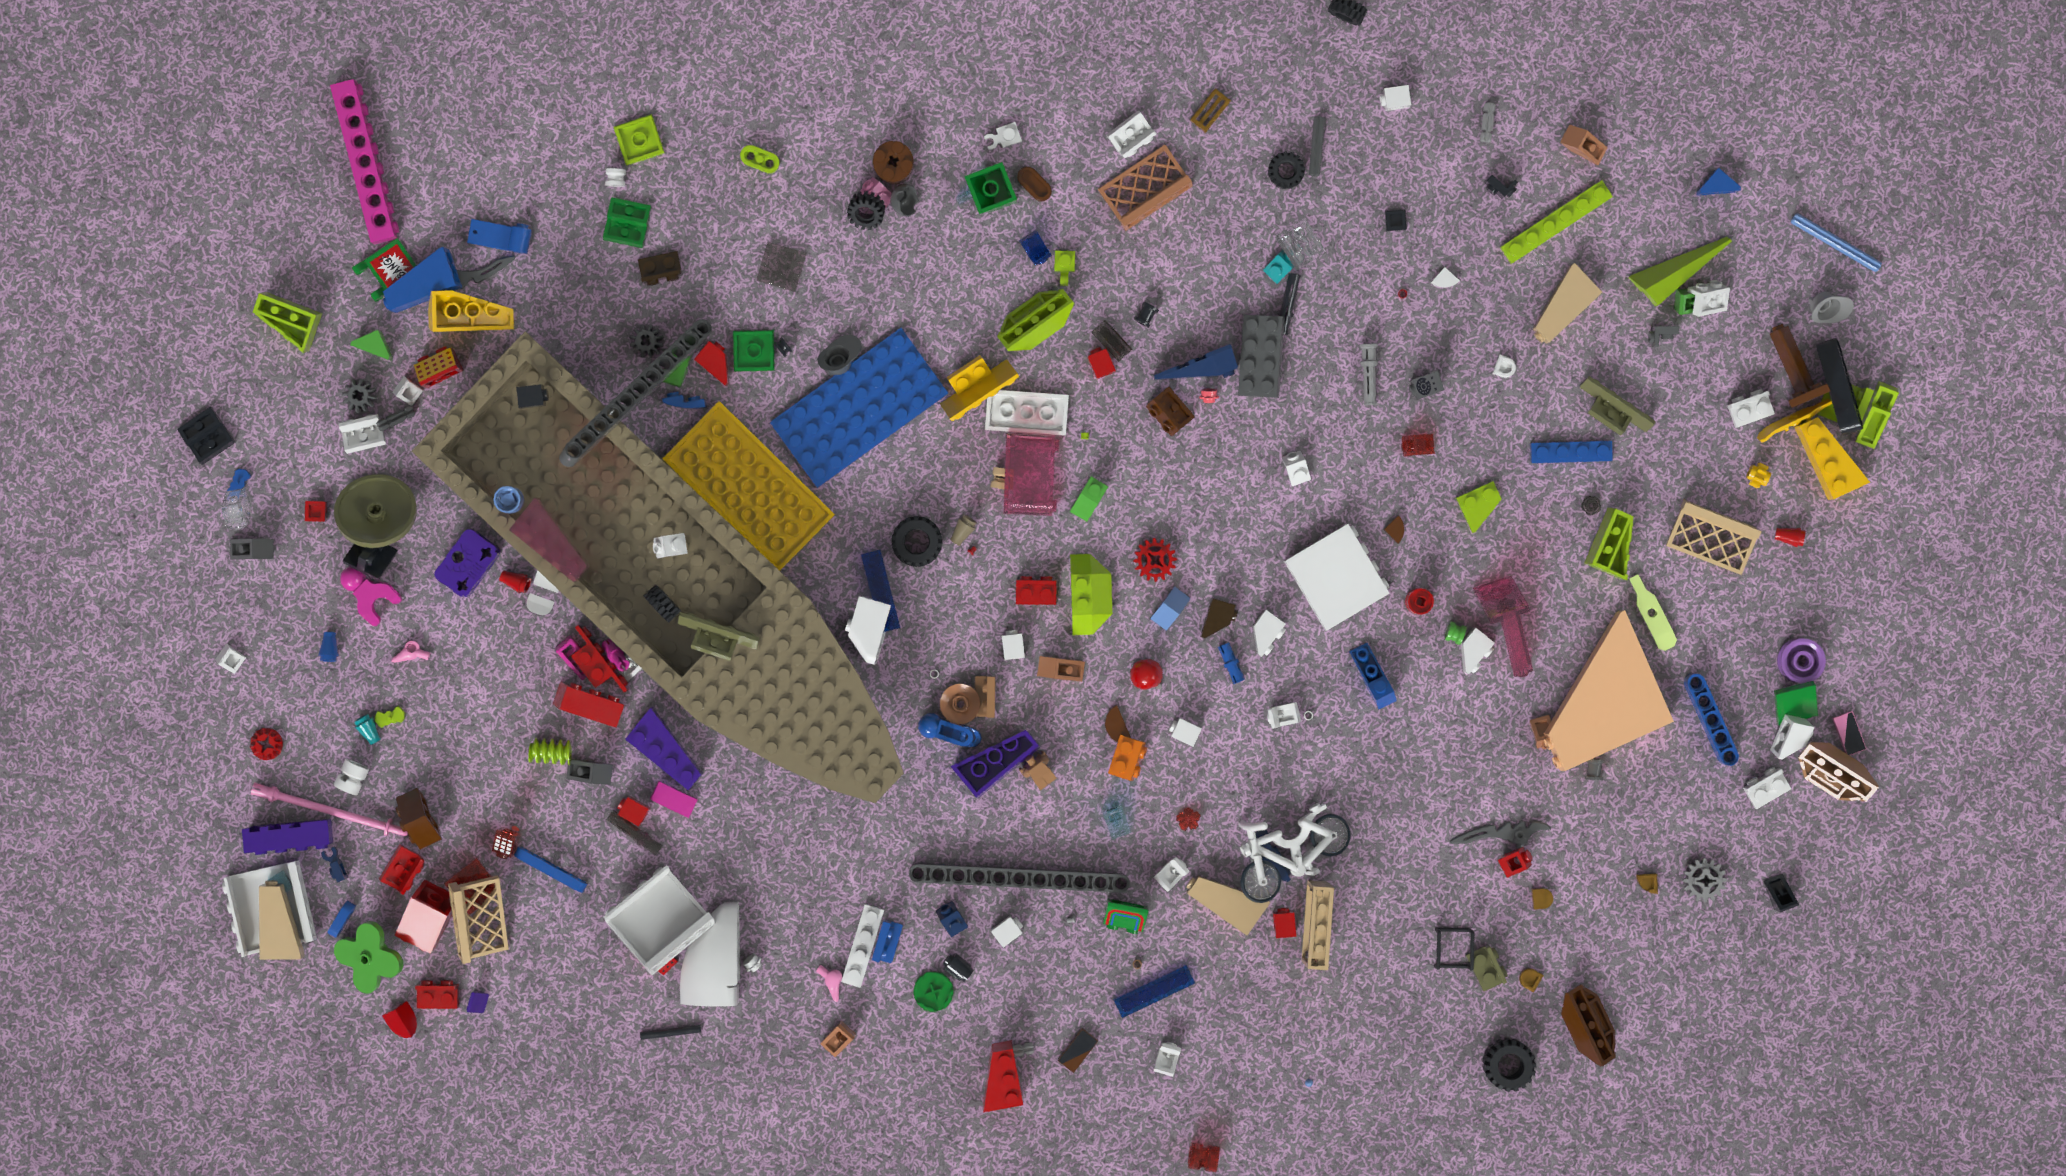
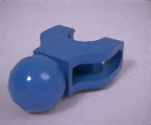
M935 713L923 715L918 722L919 732L926 738H938L966 747H976L982 739L979 730L942 720Z

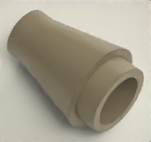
M963 514L958 519L950 540L961 546L962 542L976 529L975 525L977 522Z

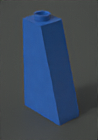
M445 247L439 248L384 290L385 298H383L385 307L389 311L398 313L429 301L431 291H455L462 288L450 250Z

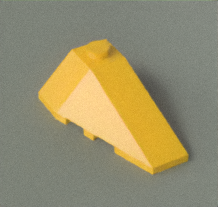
M453 290L431 291L428 307L429 330L432 332L514 329V312L512 308Z

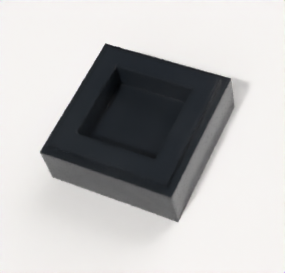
M1405 209L1385 211L1386 232L1407 230Z

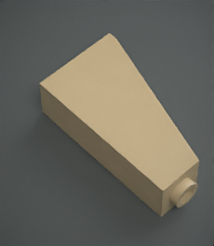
M1575 263L1567 269L1533 328L1536 332L1534 336L1541 343L1545 342L1547 344L1552 341L1602 293Z
M1197 876L1196 879L1192 877L1186 886L1188 888V895L1245 935L1249 934L1270 904V901L1265 903L1253 902L1244 895L1242 890L1201 876ZM1249 893L1254 898L1263 899V897Z
M267 880L265 884L259 886L260 960L302 959L304 957V949L284 884H278L277 880Z

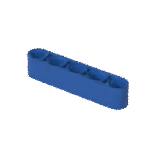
M1688 674L1684 679V686L1718 761L1727 766L1735 765L1739 760L1738 751L1705 678L1700 674ZM1693 677L1699 680V685L1696 688L1690 685ZM1704 695L1707 698V703L1702 707L1698 701ZM1710 714L1715 716V722L1712 725L1707 723V717ZM1719 732L1724 736L1721 743H1717L1715 740V736ZM1730 751L1732 758L1726 762L1724 760V753Z

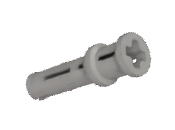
M1360 344V348H1362V361H1360V365L1363 367L1364 405H1377L1375 366L1378 364L1376 360L1378 344Z

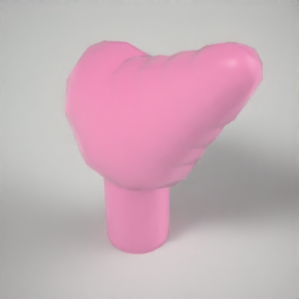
M409 641L406 643L405 648L392 658L391 662L413 660L417 657L429 660L431 652L421 650L418 642Z
M820 965L816 972L825 978V983L833 1000L838 1002L842 973L837 969L828 971Z

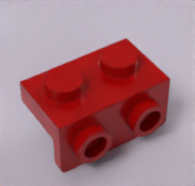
M399 844L379 880L397 889L400 894L404 895L406 890L409 891L412 887L416 874L422 871L424 859L420 854Z

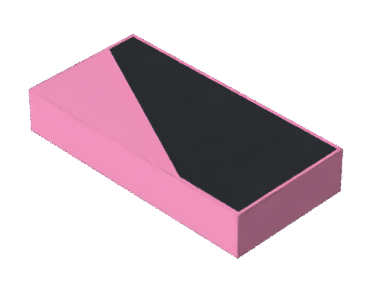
M1853 711L1832 718L1846 754L1850 756L1866 750Z

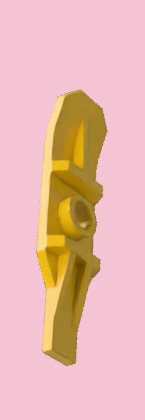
M1830 399L1824 400L1768 425L1758 434L1757 439L1760 442H1765L1775 433L1782 430L1788 431L1789 426L1799 425L1804 419L1807 421L1811 420L1818 412L1831 405L1832 401Z

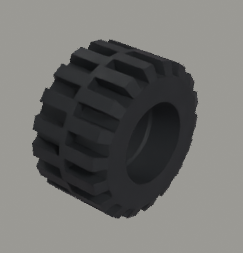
M921 516L908 517L898 523L891 538L892 549L896 557L902 563L913 567H922L932 563L941 552L943 543L942 534L937 525L928 518ZM915 529L924 531L929 538L927 549L919 554L910 552L905 545L906 535Z
M1504 1038V1040H1496L1497 1043L1489 1045L1490 1049L1484 1053L1486 1056L1482 1062L1484 1063L1483 1071L1486 1073V1077L1497 1088L1504 1089L1507 1092H1510V1090L1514 1092L1519 1091L1518 1088L1521 1087L1524 1089L1527 1087L1525 1084L1531 1083L1532 1075L1535 1076L1536 1073L1534 1070L1536 1067L1534 1054L1525 1044L1517 1039ZM1506 1054H1516L1520 1058V1068L1511 1076H1504L1498 1070L1499 1061Z

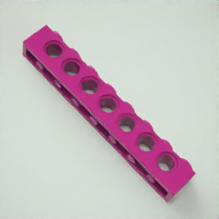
M354 79L332 84L330 88L370 242L375 245L398 238L399 227L397 221H393L392 213H394L393 204L391 201L388 202L386 194H389V188L382 179L381 174H384L382 163L377 160L376 155L379 154L376 142L373 143L371 135H374L372 124L368 123L366 115H369L366 103L362 102L361 96L364 95L361 83L358 84ZM349 98H354V106L350 108L347 107V100ZM359 117L360 124L357 127H352V120ZM364 137L365 144L362 147H357V139ZM367 156L370 157V164L363 167L362 159ZM370 176H374L376 179L373 186L367 185V179ZM380 196V204L373 206V197ZM384 215L386 222L378 226L377 218Z

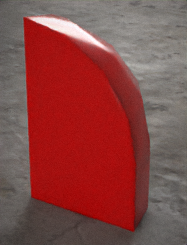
M408 1001L401 1003L394 1010H389L382 1015L389 1028L399 1037L411 1038L415 1034L417 1019Z

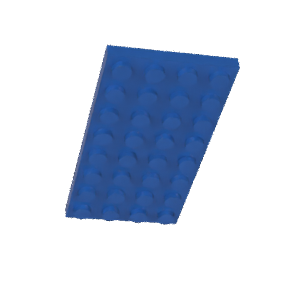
M900 328L851 363L850 369L846 373L830 378L772 420L770 424L815 486L819 488L949 393L903 329Z

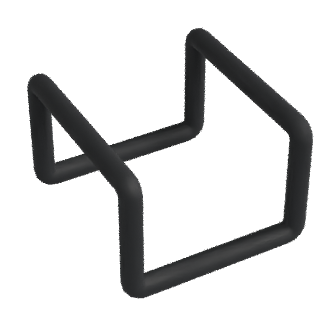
M1435 928L1437 932V957L1434 968L1437 970L1440 968H1466L1473 971L1475 932L1471 928ZM1441 932L1471 933L1470 965L1440 964Z

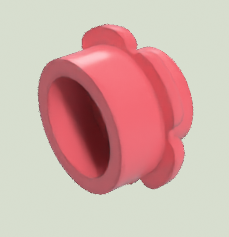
M1206 388L1201 389L1199 398L1203 399L1204 403H1214L1215 399L1219 398V395H1217V389Z

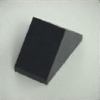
M1783 874L1763 881L1775 911L1781 913L1799 906V902Z

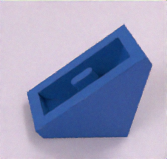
M1717 168L1696 191V195L1737 193L1741 191V186L1720 168Z

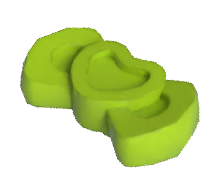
M396 706L393 711H387L386 713L377 711L375 714V722L381 728L391 723H402L405 719V712L400 706Z

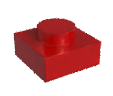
M305 501V521L326 522L327 502Z

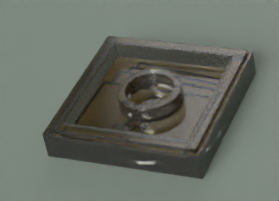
M767 242L756 281L796 292L807 253Z

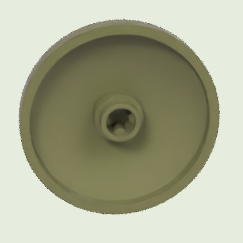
M383 474L367 475L354 480L341 491L334 506V518L340 533L351 543L368 548L384 547L397 542L410 531L417 516V505L411 489L400 479Z

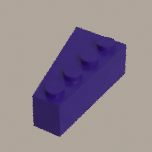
M1025 730L950 767L976 798H980L1041 746Z

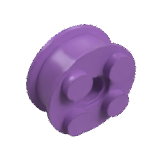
M1797 638L1786 642L1779 650L1777 656V665L1780 673L1789 681L1796 683L1816 680L1824 671L1826 664L1823 649L1816 642L1809 639ZM1800 655H1803L1806 659L1803 666H1799L1797 663Z

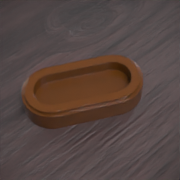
M1026 166L1019 170L1017 175L1019 184L1035 200L1039 202L1047 201L1052 194L1049 183L1032 167Z

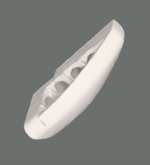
M724 902L710 914L714 918L715 924L687 947L680 975V1004L693 1006H737L739 1003V984H737L740 981L739 902Z

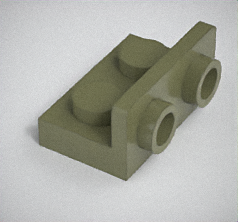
M1488 944L1474 950L1473 972L1483 992L1501 983H1507L1505 977L1508 976L1504 966H1499L1496 960L1499 958L1494 947L1491 948ZM1468 953L1466 957L1470 963V953Z

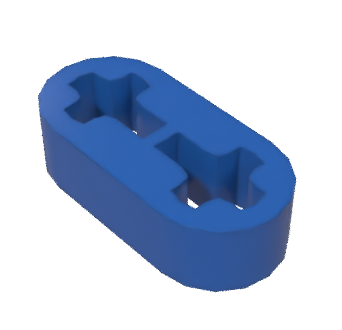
M347 900L327 933L337 938L354 912L356 905Z

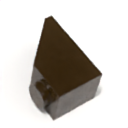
M1211 598L1200 637L1207 638L1229 626L1231 621L1235 622L1238 610L1235 609L1236 605Z

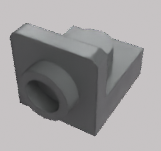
M1679 326L1651 327V331L1648 332V342L1652 343V347H1659V335H1661V339H1674V335L1680 334Z

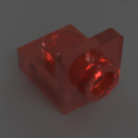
M1433 434L1403 436L1401 443L1403 456L1435 454Z

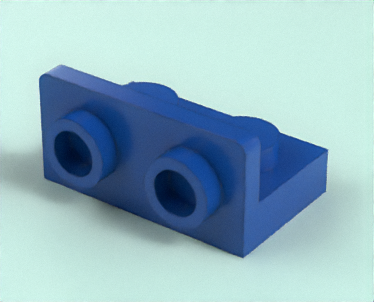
M886 919L883 920L872 961L893 962L903 927L902 924Z

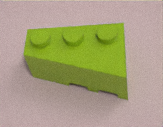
M1607 508L1584 563L1616 578L1628 580L1627 565L1630 559L1629 544L1632 538L1634 516L1616 508Z

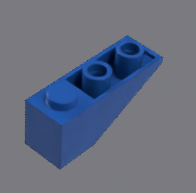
M1368 643L1349 651L1378 710L1396 702L1395 692Z

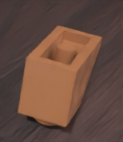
M1573 125L1568 126L1560 141L1568 150L1596 165H1599L1608 149L1588 130Z
M1040 656L1037 676L1082 682L1085 662Z

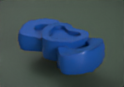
M236 469L233 481L230 483L227 492L233 498H242L244 496L242 489L245 487V481L249 480L251 475L246 469Z

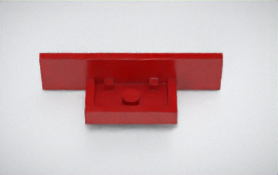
M577 625L575 627L587 644L571 655V657L592 685L597 688L613 677L623 692L628 691L629 689L626 686L629 683L622 674L620 676L617 675L614 671L617 667L609 659H605L602 655L604 650L599 643L596 642L594 644L592 642L590 631L586 626L582 628L580 625Z

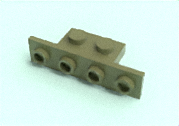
M1588 376L1580 385L1581 389L1596 398L1588 414L1620 436L1625 432L1630 422L1644 432H1647L1656 423L1648 414L1641 412L1633 404L1619 397L1614 391L1600 384L1598 380Z
M680 612L678 624L697 630L691 645L692 649L731 661L736 644L757 650L759 637H756L753 633H743L737 631L732 626H722L716 624L713 620L698 618L692 613Z

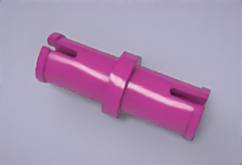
M607 639L609 645L606 641H603L601 646L607 653V658L610 662L614 663L619 671H624L622 665L627 670L630 663L624 657L622 649L617 647L611 639Z

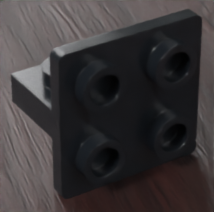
M353 544L344 557L343 563L375 580H379L396 556L398 550L390 545L368 548Z

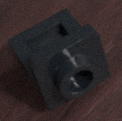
M1491 175L1484 183L1487 185L1485 188L1494 196L1497 194L1503 199L1505 196L1509 198L1517 190L1515 185L1518 182L1514 180L1506 188L1496 177Z

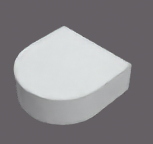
M1499 355L1492 374L1503 378L1510 377L1516 371V364L1511 358Z

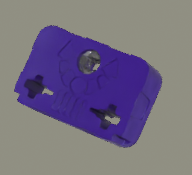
M471 529L465 530L440 566L437 567L434 576L457 595L468 597L498 559L500 549L479 532ZM491 548L490 553L492 554V556L484 557L486 554L484 552V549ZM456 553H463V561H456ZM467 580L466 586L468 588L461 590L460 582Z

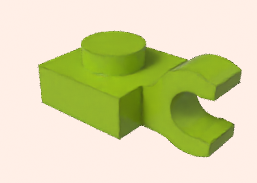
M1055 251L1054 272H1060V286H1068L1069 272H1075V251Z

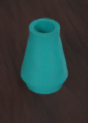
M365 714L354 721L355 728L370 745L381 739L373 717Z

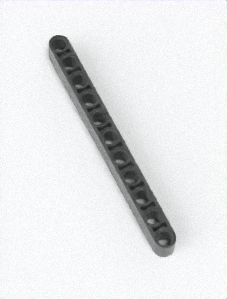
M699 319L565 445L559 455L560 462L566 467L576 465L705 342L712 331L711 324L707 320Z
M915 863L909 870L910 879L917 883L1123 893L1130 886L1127 875L1113 872ZM919 867L923 869L924 875L921 878H916L912 873L914 868ZM937 868L944 871V876L941 879H936L933 876V871ZM957 869L964 872L965 876L961 880H956L953 877V872ZM975 871H982L985 874L984 879L976 881L973 877ZM998 871L1003 872L1005 875V879L1002 882H997L993 878V875ZM1020 872L1025 875V880L1022 883L1015 882L1013 877L1016 873ZM1041 873L1045 876L1044 883L1037 884L1034 881L1036 874ZM1059 874L1065 876V883L1057 885L1054 882L1055 876ZM1080 875L1084 876L1086 879L1085 884L1077 886L1074 883L1075 878ZM1101 876L1106 879V884L1103 887L1095 885L1097 877ZM1124 878L1126 885L1123 888L1116 887V879Z

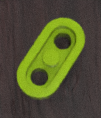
M753 145L745 146L741 150L740 158L745 165L767 174L775 173L779 169L780 161L775 154ZM749 153H754L755 157L754 159L749 160L747 158V155ZM768 160L773 161L774 164L772 167L766 166V162Z

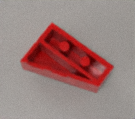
M560 681L553 701V705L559 710L617 728L624 708V704L619 702L620 698L608 695L607 698L602 696L600 691L591 688L587 691L582 689V686L572 682L567 684Z
M1012 1040L991 1045L983 1098V1113L1023 1105Z

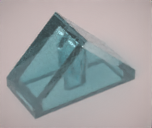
M1121 803L1102 810L1112 840L1131 833Z

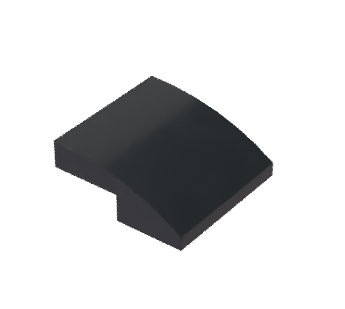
M211 406L177 429L185 444L190 447L201 465L236 443Z

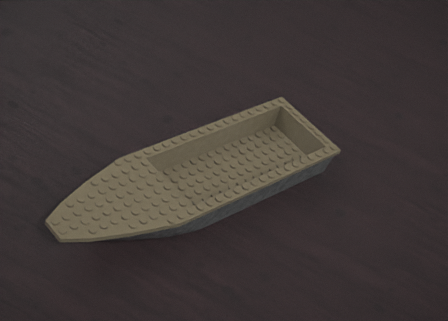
M525 331L411 452L697 721L766 760L823 787L876 803L904 772L888 728L866 687L812 601L623 422H620L576 465L573 467L564 466L559 460V455L565 445L606 406ZM541 384L544 385V389L548 390L549 401H546V406L518 408L516 387ZM504 486L518 488L523 493L525 500L521 510L516 513L499 511L494 505L493 499L494 494L499 488ZM681 533L685 534L687 554L663 558L656 557L653 551L654 538ZM656 584L678 606L682 613H692L698 618L710 619L722 626H732L737 631L743 633H753L756 637H759L757 650L736 644L731 661L692 649L691 645L697 630L678 624L679 614L668 623L649 604L643 595Z

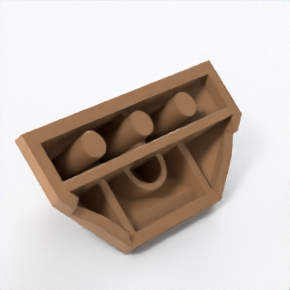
M1810 742L1798 756L1804 778L1838 800H1861L1867 802L1879 788V785L1862 763L1831 743Z

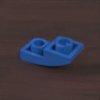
M679 392L666 394L667 398H662L663 403L677 408H707L706 400L700 399V396L688 398L689 402H685L684 395H679Z

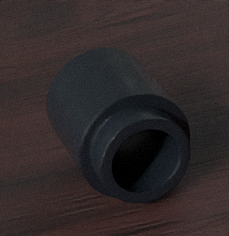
M957 953L954 955L949 954L943 962L945 965L944 970L958 981L962 980L965 982L974 971L971 968V964Z

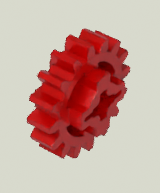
M1153 538L1152 543L1145 540L1146 546L1139 544L1138 547L1141 551L1134 552L1138 556V559L1133 560V562L1138 563L1135 570L1140 569L1142 571L1139 575L1140 577L1147 575V581L1151 577L1154 578V582L1158 581V577L1165 580V574L1172 575L1170 568L1176 569V566L1172 564V561L1177 560V558L1172 557L1175 550H1169L1170 543L1166 546L1163 545V539L1159 543L1156 542V538ZM1157 546L1161 549L1158 552H1152L1148 548ZM1148 553L1154 557L1158 555L1160 557L1158 560L1162 567L1157 564L1151 565L1152 559ZM1166 553L1169 558L1167 566L1164 563V555ZM1143 554L1147 558V564L1144 567L1141 561ZM1152 568H1158L1162 571L1158 574L1149 573Z

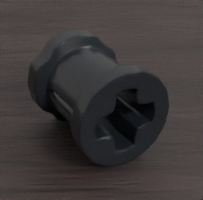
M1143 302V308L1138 316L1134 317V320L1149 328L1150 321L1159 310L1151 304Z

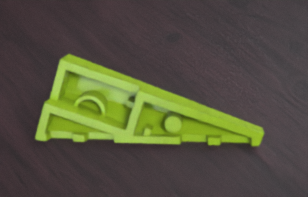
M1724 237L1630 275L1628 278L1656 307L1731 243L1732 240Z

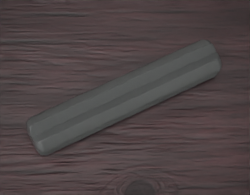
M1315 116L1313 121L1309 175L1313 177H1318L1321 170L1325 118L1321 116Z

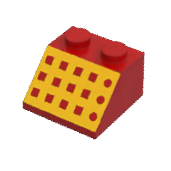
M445 346L436 350V355L431 357L426 355L417 360L418 363L414 365L420 386L429 388L464 371L453 348Z

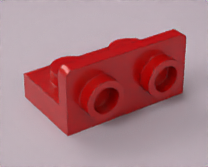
M1020 576V580H1016V605H1056L1057 581H1052L1051 576H1040V580H1032V576Z
M421 980L420 984L415 985V990H417V1009H458L459 984H453V980H441V984H433V980Z

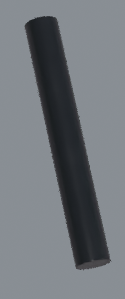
M701 1024L640 1032L641 1040L702 1033Z

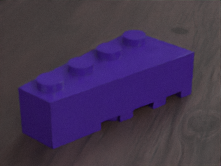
M654 707L647 711L625 738L626 741L687 790H690L703 774Z
M331 819L243 828L244 853L255 852V855H262L272 850H275V853L288 852L287 849L295 848V851L308 850L309 846H315L316 849L328 848V844L333 843Z

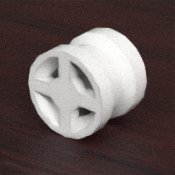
M607 168L606 174L608 176L605 186L625 187L624 175H626V170Z

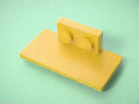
M979 355L946 377L956 393L941 402L940 405L951 421L960 419L967 411L978 407L982 401L996 395L1006 385L1014 383L1019 375L1007 359L990 370L981 355Z

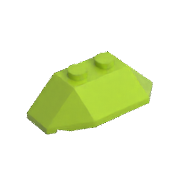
M1064 289L1039 292L1005 317L997 337L1007 351L1032 350L1064 327L1074 302Z
M1070 554L1072 635H1093L1113 614L1111 573L1091 554Z

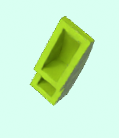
M1878 381L1862 420L1863 429L1858 431L1855 442L1875 449L1899 394L1898 388Z

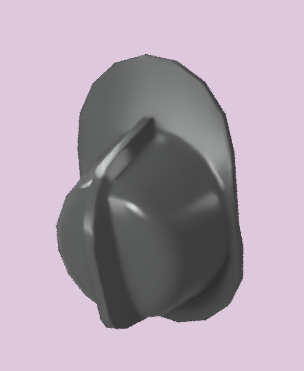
M854 335L840 336L819 354L817 358L818 365L831 376L846 373L850 369L851 362L861 351V341Z

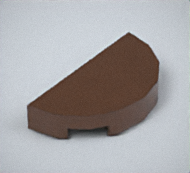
M1116 705L1106 715L1105 728L1111 739L1118 742L1120 735L1129 738L1131 736Z

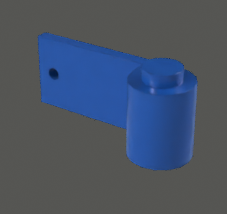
M471 219L467 243L528 254L532 230L528 229L529 225L521 223L510 227Z

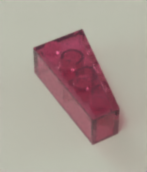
M535 497L509 529L573 582H577L590 567L539 498Z

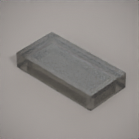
M1106 320L1091 332L1118 362L1133 350Z

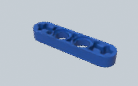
M518 846L514 853V856L580 893H583L588 885L582 879L521 846Z

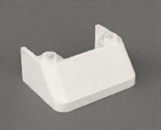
M859 596L853 619H848L845 631L849 632L848 637L866 663L875 665L880 655L893 605Z

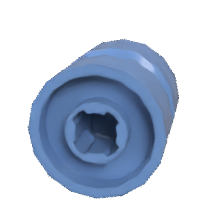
M511 486L499 488L493 498L496 508L504 513L518 512L523 507L525 501L523 493L518 488Z

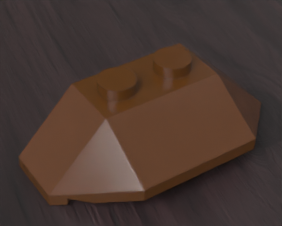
M1582 984L1566 992L1561 1015L1580 1053L1602 1067L1616 1058L1615 1030L1603 1004L1596 993L1585 988Z

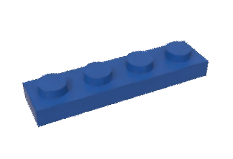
M1612 441L1530 443L1531 464L1613 461Z

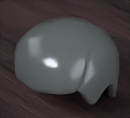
M910 184L898 185L891 194L890 204L898 214L906 217L916 213L914 206L916 203H919L917 190Z

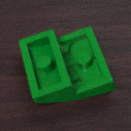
M611 197L603 240L643 248L651 205Z

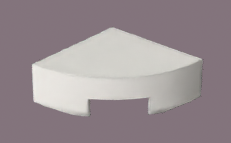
M1444 267L1432 280L1431 284L1447 288L1454 286L1460 280Z

